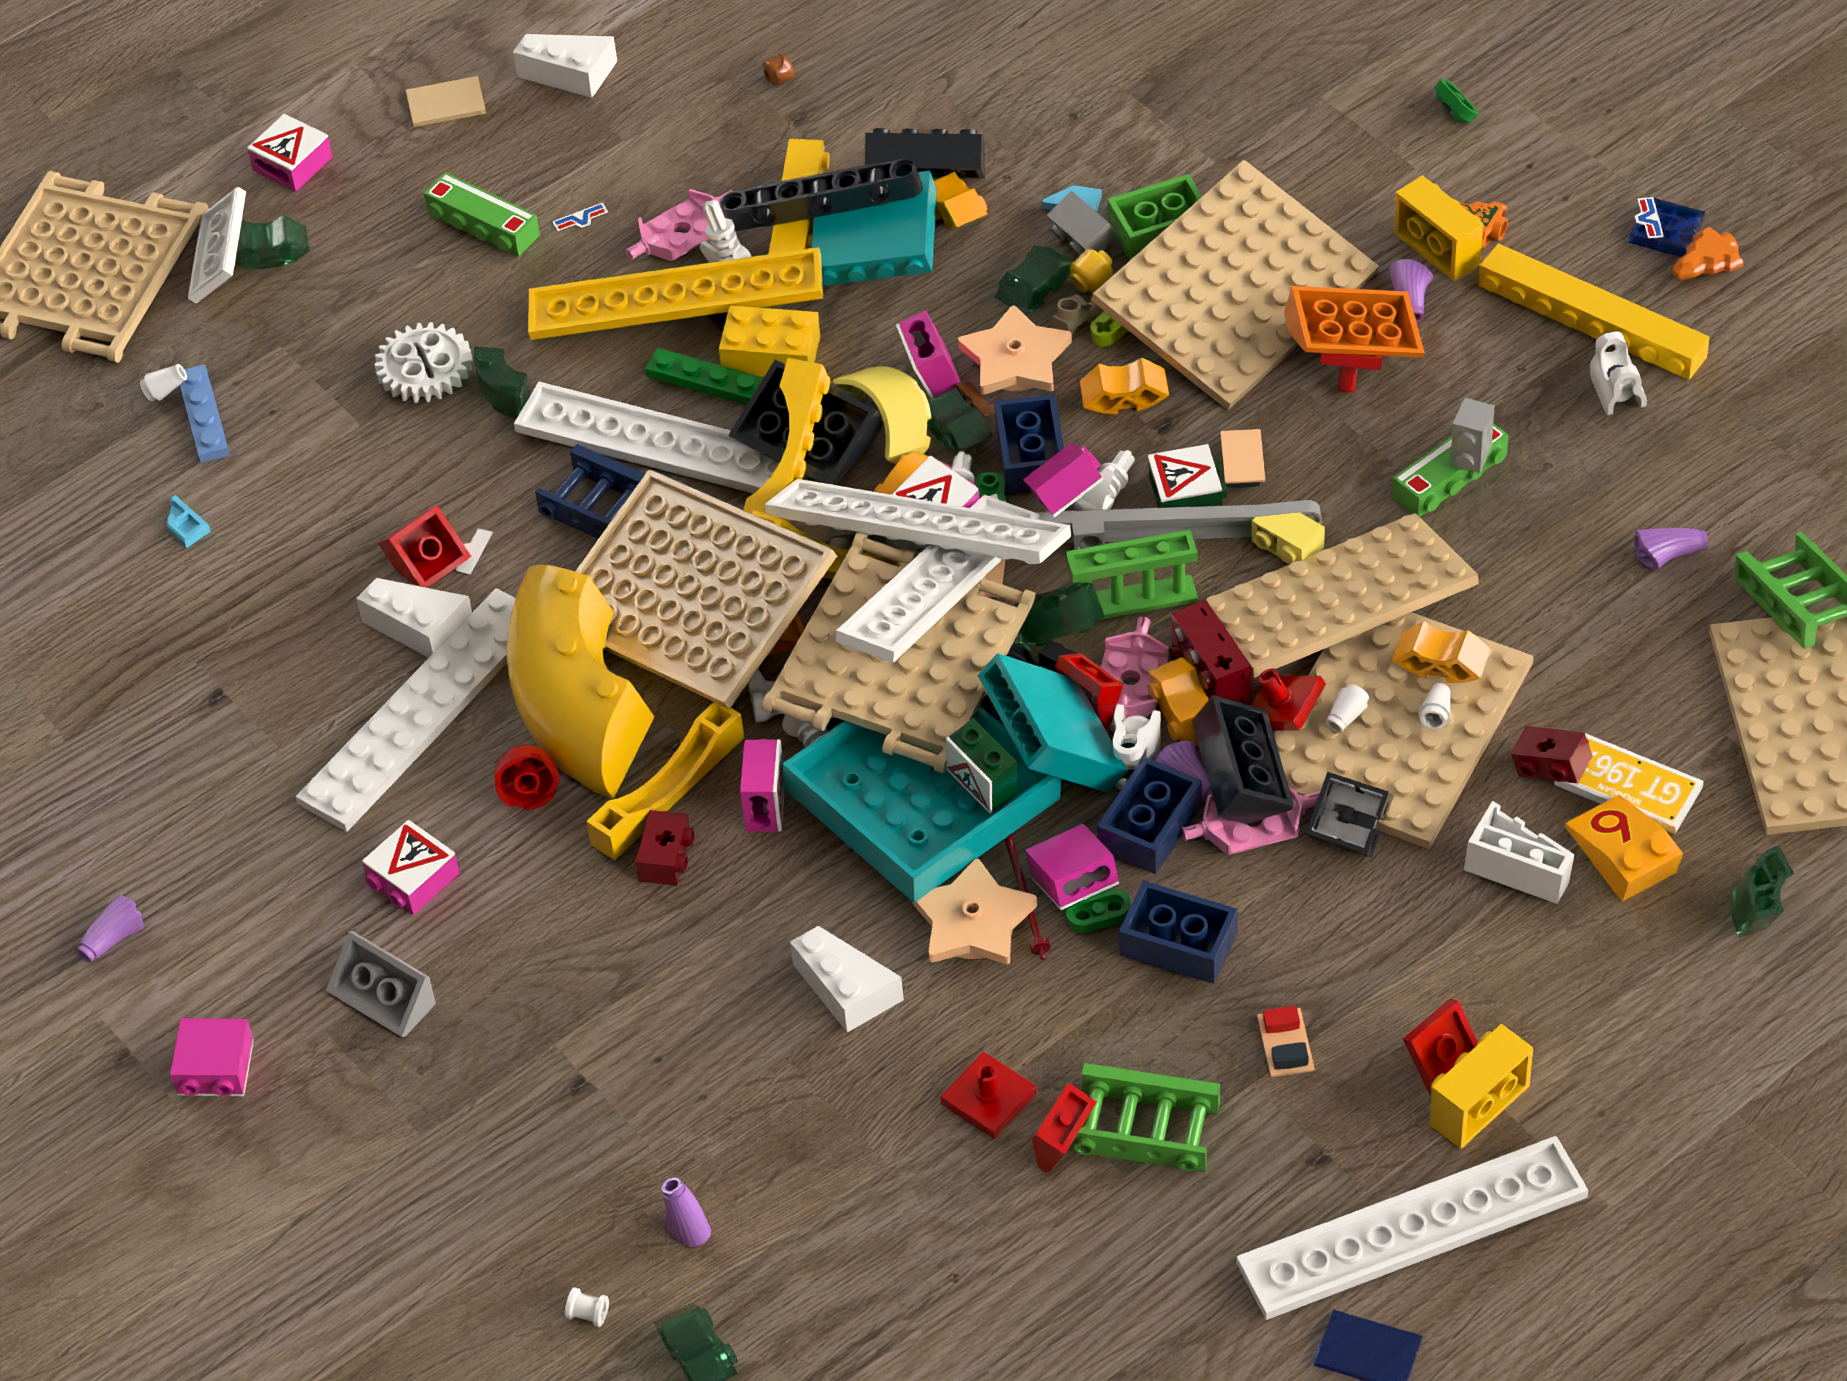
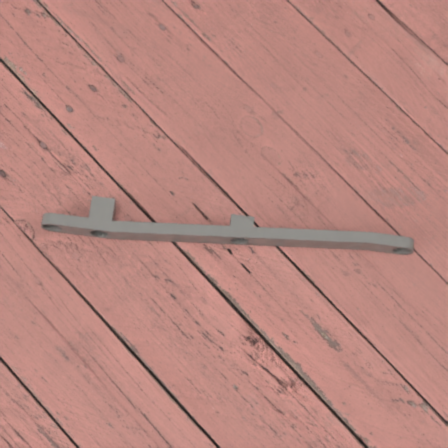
M1312 500L1261 505L1062 511L1055 518L1049 512H1035L1040 514L1039 520L1070 525L1071 537L1064 543H1073L1074 550L1105 545V542L1128 541L1190 529L1193 539L1252 537V520L1255 517L1289 513L1313 514L1309 518L1322 524L1320 506ZM828 526L822 533V541L841 549L850 550L858 531L847 529L834 530ZM875 534L868 535L870 540L897 549L905 548L918 552V548H927L930 545H918L914 541L904 539L890 540L886 536ZM834 538H845V540L841 542L831 541Z

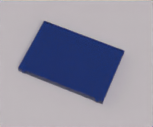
M1333 1309L1315 1358L1314 1366L1364 1381H1408L1423 1336Z

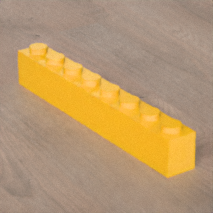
M1499 243L1480 264L1478 286L1595 339L1606 333L1620 332L1627 344L1628 353L1668 370L1673 374L1690 380L1707 358L1709 336Z

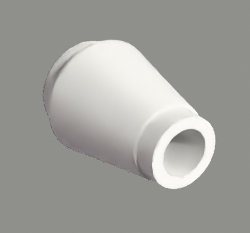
M176 364L175 366L146 374L145 378L140 381V386L144 395L150 401L156 399L161 401L183 381L187 380V375L180 364Z
M1436 683L1432 686L1418 710L1421 724L1430 730L1442 729L1450 721L1451 691L1443 683Z
M1348 684L1345 688H1341L1326 720L1327 726L1337 733H1342L1368 707V694L1354 684Z

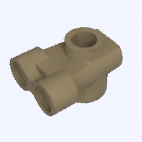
M1075 294L1071 298H1063L1058 301L1057 313L1051 318V326L1054 329L1070 331L1073 334L1078 326L1085 322L1089 323L1097 318L1101 310L1094 302L1087 303L1080 295Z

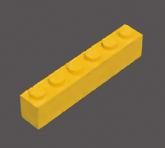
M789 139L782 181L822 174L824 169L828 170L830 156L829 152L824 151L823 140ZM814 218L774 225L769 254L812 248Z

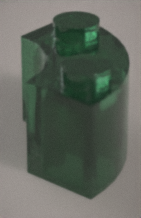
M284 214L276 220L266 223H251L241 220L234 265L244 269H267L296 262L310 251L306 226Z
M1033 245L1023 262L1013 270L1006 271L1005 275L1000 279L995 298L1009 307L1016 306L1023 314L1035 311L1044 305L1043 298L1051 290L1056 293L1069 276L1070 265L1074 261L1048 246Z
M475 346L473 359L482 397H485L497 412L517 419L530 397L527 373L516 371L507 365L504 349Z
M957 388L928 401L931 419L927 421V430L930 429L947 451L961 452L992 436L979 409L969 406Z
M1070 582L1056 590L1035 594L1033 605L1017 634L1020 643H1034L1035 646L1040 647L1046 645L1050 640L1075 632L1086 633L1091 631L1095 627L1094 623L1105 617L1093 583Z
M1779 845L1763 853L1742 874L1734 886L1731 897V915L1739 937L1766 929L1784 912L1780 900L1781 887L1795 873Z
M689 1303L653 1322L674 1361L678 1359L687 1381H726L738 1374L734 1366L738 1362L737 1357L730 1344L726 1343L724 1345L723 1341L712 1330L714 1324L705 1308L700 1309L698 1305Z

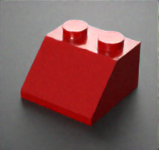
M438 505L425 509L378 542L388 560L400 574L415 586L425 588L430 587L472 557Z

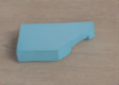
M1073 185L1044 198L1042 202L1044 210H1052L1070 191H1073L1097 212L1102 198V189Z
M176 495L171 497V510L166 523L167 530L183 546L188 548L210 533L211 530L209 524Z

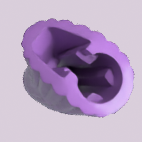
M1401 259L1395 261L1389 267L1393 290L1407 291L1409 293L1416 323L1424 318L1425 290L1433 280V274L1426 266L1416 260Z
M1698 529L1636 530L1634 535L1637 559L1652 570H1658L1665 563L1677 557L1706 550L1708 545L1706 531Z
M1181 741L1167 745L1158 754L1155 761L1202 780V799L1207 801L1208 795L1211 794L1212 802H1214L1206 769L1199 760L1196 744L1190 741Z
M117 895L85 933L79 943V947L76 949L78 956L87 963H91L124 938L143 930L142 915L140 911L136 910V903L123 895Z
M672 1177L667 1179L661 1187L666 1208L663 1220L667 1231L678 1242H682L683 1245L689 1247L702 1245L711 1235V1228L695 1196L679 1178Z

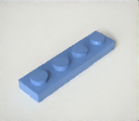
M206 365L184 369L187 380L180 384L200 463L230 456Z

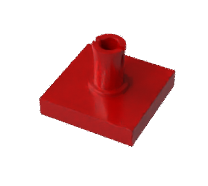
M1319 353L1320 364L1340 366L1337 390L1356 391L1358 368L1381 371L1382 356Z
M1273 668L1264 670L1260 674L1261 677H1258L1262 688L1251 706L1267 710L1272 731H1300L1326 686L1321 676H1279L1277 670Z
M1448 999L1403 1038L1404 1044L1429 1094L1432 1093L1431 1085L1436 1077L1442 1073H1448L1463 1053H1470L1478 1044L1459 1001L1454 999Z
M983 1051L940 1096L941 1105L995 1139L1037 1094V1085Z

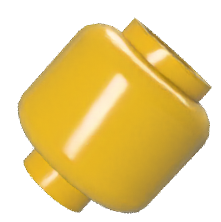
M1088 249L1070 265L1071 275L1069 279L1082 293L1087 291L1094 293L1113 276V269L1111 267L1113 261L1103 250L1097 252Z

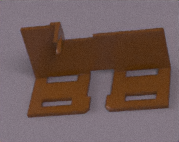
M971 382L956 383L949 401L959 413L963 412L967 398L972 401L964 418L977 432L983 416L995 415L994 404H988ZM958 388L964 393L963 396H962V394L958 391ZM974 406L977 408V410L980 412V414H978V413L974 410Z

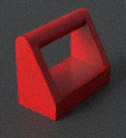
M1082 653L1059 655L1055 666L1056 672L1069 676L1094 695V711L1106 729L1110 724L1124 684Z
M1070 1083L1065 1085L1032 1138L1037 1165L1044 1172H1050L1065 1155L1097 1101Z

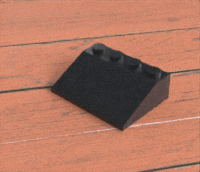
M775 359L728 436L780 463L789 436V411L785 396L780 388L786 364ZM829 386L827 394H823L821 399V418L818 423H814L812 430L814 433L812 448L810 451L807 450L805 454L806 468L804 476L819 483L836 485L869 450L882 429L884 422L876 409Z

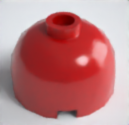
M522 744L512 747L501 755L495 767L494 785L498 797L507 806L512 808L513 805L523 806V810H534L543 807L554 798L555 790L559 785V773L553 757L546 750L534 745Z

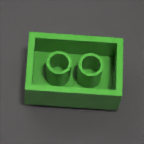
M1189 174L1107 199L1108 222L1118 237L1116 239L1129 261L1202 197Z

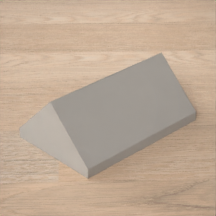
M349 931L326 991L397 1035L406 1037L436 1004L429 976L354 931Z

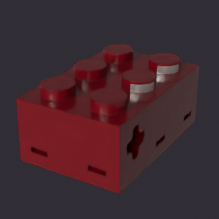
M1202 600L1173 612L1172 627L1169 628V634L1172 639V647L1169 648V653L1172 661L1182 657L1196 669L1198 679L1208 699L1214 695L1251 705V664L1207 600Z

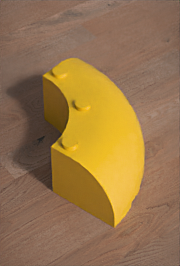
M533 565L527 569L518 589L507 635L509 683L516 707L525 727L539 748L546 750L553 757L556 766L563 773L569 775L589 790L614 799L655 716L629 680L607 670L603 659V649L605 648L606 635L614 611L589 575L551 565Z

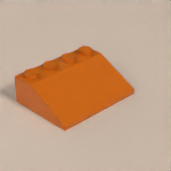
M1291 286L1284 316L1288 333L1305 352L1424 357L1425 352L1407 291Z

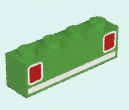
M446 172L424 192L427 212L433 218L449 223L458 230L468 232L481 241H487L499 247L502 251H508L519 257L540 236L536 214Z
M1493 423L1492 447L1480 473L1450 466L1451 436L1393 477L1392 498L1410 513H1416L1419 517L1428 511L1435 510L1446 498L1456 495L1467 483L1478 479L1488 468L1494 464H1499L1505 459L1508 453V434Z

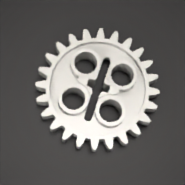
M430 322L427 328H423L421 323H418L414 330L406 326V333L403 334L396 330V338H385L387 346L380 345V353L375 354V369L379 384L383 383L385 391L391 390L393 397L401 394L403 401L413 396L415 403L419 401L420 397H425V400L430 402L432 395L442 399L441 392L443 391L452 394V386L462 387L461 379H468L467 371L472 370L471 349L469 348L468 341H464L463 334L456 335L455 328L446 331L444 324L435 329L433 322ZM415 346L419 347L423 356L424 363L426 367L429 368L430 375L432 378L428 377L425 371L423 361L421 357L418 356L417 349Z

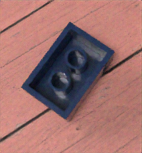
M1055 394L994 401L996 432L1006 494L1031 491L1023 479L1064 449Z
M1143 757L1097 825V839L1113 854V857L1157 874L1182 836L1181 828L1189 825L1202 805V780Z
M1143 880L1119 930L1120 955L1215 984L1238 933V909Z

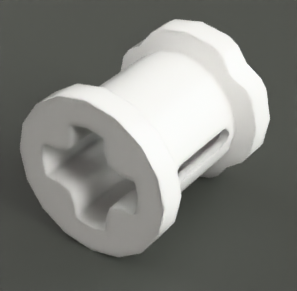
M574 1287L570 1291L566 1302L565 1318L572 1320L576 1317L591 1321L594 1326L601 1327L608 1312V1296L601 1295L600 1298L581 1293L579 1288Z

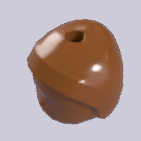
M783 54L767 59L762 64L764 76L772 85L784 84L795 75L791 61Z

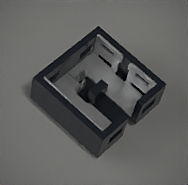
M1327 771L1305 834L1310 838L1372 858L1380 836V832L1376 830L1379 819L1385 821L1394 796L1389 791Z

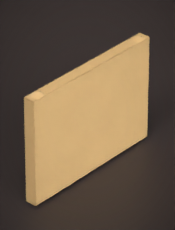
M478 76L406 90L414 127L486 114Z

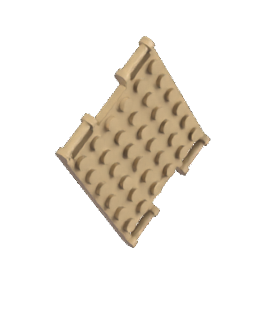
M48 171L0 247V318L5 319L3 323L0 322L1 336L12 340L16 335L19 323L66 333L62 340L63 351L71 353L80 351L107 357L108 361L120 362L125 346L200 223L202 214L208 210V205L203 202L193 204L164 198L162 194L154 192L151 193L145 204L102 196L104 193V183L101 181L92 180L87 182L60 176L58 172ZM80 336H84L88 338L111 342L110 346L85 340H80L79 338Z
M858 532L854 537L849 552L773 687L765 695L762 710L770 713L777 711L813 724V728L821 731L826 728L833 716L887 735L882 747L883 753L902 755L933 766L934 771L944 774L947 770L946 738L974 718L987 693L977 675L997 653L1007 655L1033 605L1035 592L1027 589L1023 592L985 579L984 576L894 663L882 661L876 656L860 650L850 649L848 646L836 642V630L913 561L918 553L909 549L903 551L870 540L868 535ZM863 551H867L872 554L901 563V565L897 567L886 562L862 555ZM983 591L1016 602L1019 605L1014 607L979 595V593ZM907 743H910V744L919 746V747H921V748H918V747L909 745V744H907ZM924 749H927V750L936 752V753H938V754H935V753L926 751V750H924Z

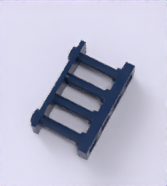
M576 444L570 451L573 471L553 494L540 488L535 491L538 511L549 519L553 518L599 539L642 480L645 473ZM583 478L597 482L579 505L565 500ZM608 489L622 493L621 497L604 517L590 511Z

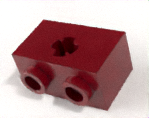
M1525 726L1511 751V756L1519 776L1576 784L1580 781L1593 757L1585 733Z
M649 810L636 858L639 882L678 885L680 874L686 873L687 847L693 846L695 830L690 827L688 814Z

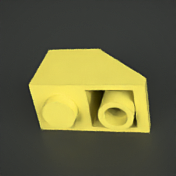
M1300 512L1255 517L1252 520V542L1259 548L1266 549L1280 557L1287 564L1303 561L1324 548L1325 527Z

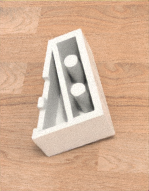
M525 34L513 51L517 77L590 98L594 96L617 63L613 36Z
M376 578L357 597L363 623L428 658L472 613L469 596Z
M1492 801L1468 841L1464 870L1558 904L1570 881L1574 854L1542 833L1537 836L1524 827L1525 822L1518 817L1510 818L1500 811V805Z
M820 926L790 941L794 967L846 1032L853 1030L904 1000L902 979L899 975Z

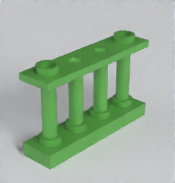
M1191 529L1066 551V560L1072 582H1079L1080 587L1079 595L1068 596L1074 624L1198 602L1192 576H1185V563L1198 561V552ZM1173 566V578L1154 581V569ZM1142 572L1141 584L1123 587V574ZM1110 577L1111 589L1092 592V580Z
M1802 532L1796 533L1795 551L1760 562L1748 551L1736 554L1734 580L1804 649L1815 645L1818 626L1847 616V575ZM1797 563L1805 569V571L1779 580L1770 574ZM1815 580L1823 586V588L1797 597L1787 591ZM1833 597L1841 604L1816 614L1809 612L1805 608Z
M1084 1063L1082 1070V1092L1090 1094L1089 1097L1097 1101L1070 1145V1151H1076L1082 1155L1095 1154L1177 1167L1189 1172L1195 1170L1206 1172L1207 1147L1198 1145L1205 1113L1218 1114L1220 1084ZM1104 1097L1124 1100L1116 1133L1096 1130ZM1139 1102L1158 1105L1150 1138L1130 1135L1136 1106ZM1173 1107L1192 1110L1185 1144L1164 1141L1171 1108Z

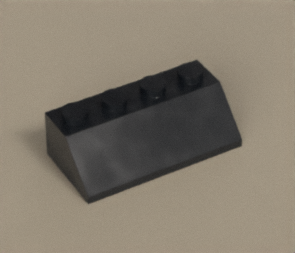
M874 128L873 133H865V165L899 159H911L915 162L918 172L930 171L932 178H942L956 172L959 178L985 179L984 138L982 134H977V130L962 129L960 134H948L946 129H931V133H919V129L906 128L902 129V133H890V129Z
M1212 695L1192 722L1218 816L1227 820L1248 824L1292 810L1294 803L1267 710Z

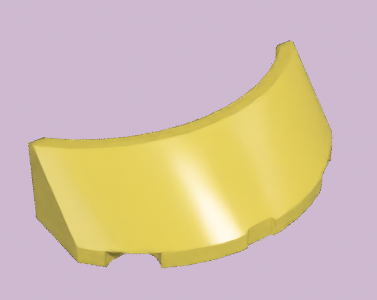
M877 366L833 380L837 387L849 391L855 399L862 401L866 398L865 395H868L875 402L884 422L886 434L885 458L887 461L897 465L902 455L907 456L913 452L924 454L927 451L931 439L926 434L927 421L931 419L930 407L924 391L920 389L917 382L911 376L895 368Z

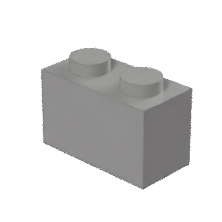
M1070 191L1047 214V217L1053 224L1050 228L1051 231L1060 240L1067 238L1070 241L1068 245L1079 256L1088 249L1097 252L1100 250L1104 251L1118 237L1109 222L1073 191Z
M1464 398L1453 422L1450 466L1476 473L1481 472L1492 447L1495 405Z

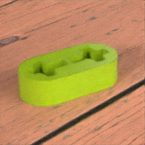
M1105 311L1090 326L1091 340L1100 347L1111 346L1129 331Z

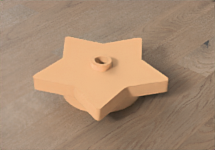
M1011 306L993 328L959 337L958 347L980 366V389L983 395L1000 389L1023 391L1037 388L1053 391L1052 362L1071 344L1072 333L1065 330L1036 326L1016 306Z
M975 859L951 885L936 887L917 902H912V904L932 926L929 946V959L931 963L957 956L964 959L988 958L1008 965L1010 963L1013 929L1037 907V897L1033 894L999 886L979 859Z

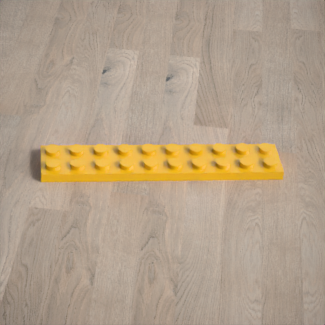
M817 247L530 288L528 333L530 339L535 340L728 312L730 305L760 308L823 299L820 249Z

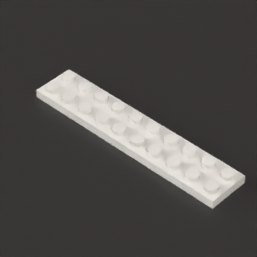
M543 382L537 383L514 423L515 432L572 447L579 444L599 454L753 494L767 482L779 465V462L729 438L728 434L731 430ZM803 476L801 480H807L808 477Z
M796 479L765 504L766 514L784 518L787 521H801L810 526L824 525L832 527L834 530L847 529L866 535L886 536L890 540L904 539L914 541L918 545H938L947 550L961 549L969 551L971 554L995 555L999 559H1018L1025 561L1027 564L1043 562L1071 537L1070 525L801 479Z
M983 495L970 507L972 509L1037 520L1040 517L1038 513L987 495ZM930 544L836 630L835 641L848 646L850 649L860 650L876 656L882 661L894 663L1002 559L997 558L995 555L971 554L969 551L961 549L947 550L941 546Z
M496 588L295 796L297 804L348 832L507 664V635L515 598Z
M1557 1136L1238 1255L1237 1265L1265 1319L1268 1320L1588 1198V1189Z

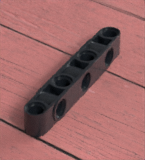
M899 159L730 192L722 197L720 207L724 217L733 221L734 231H741L912 198L920 194L923 184L915 162L911 159Z

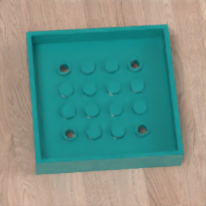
M981 706L977 710L974 719L1017 761V793L991 814L947 770L943 774L934 771L933 766L902 755L883 753L882 747L887 735L847 721L842 722L782 764L784 789L913 903L1061 798V778L1028 769L1006 727ZM907 743V744H909V745H912V746L921 748V747H919V746H916V745ZM924 749V750H926V751H929V752L938 754V753H936V752H933V751Z

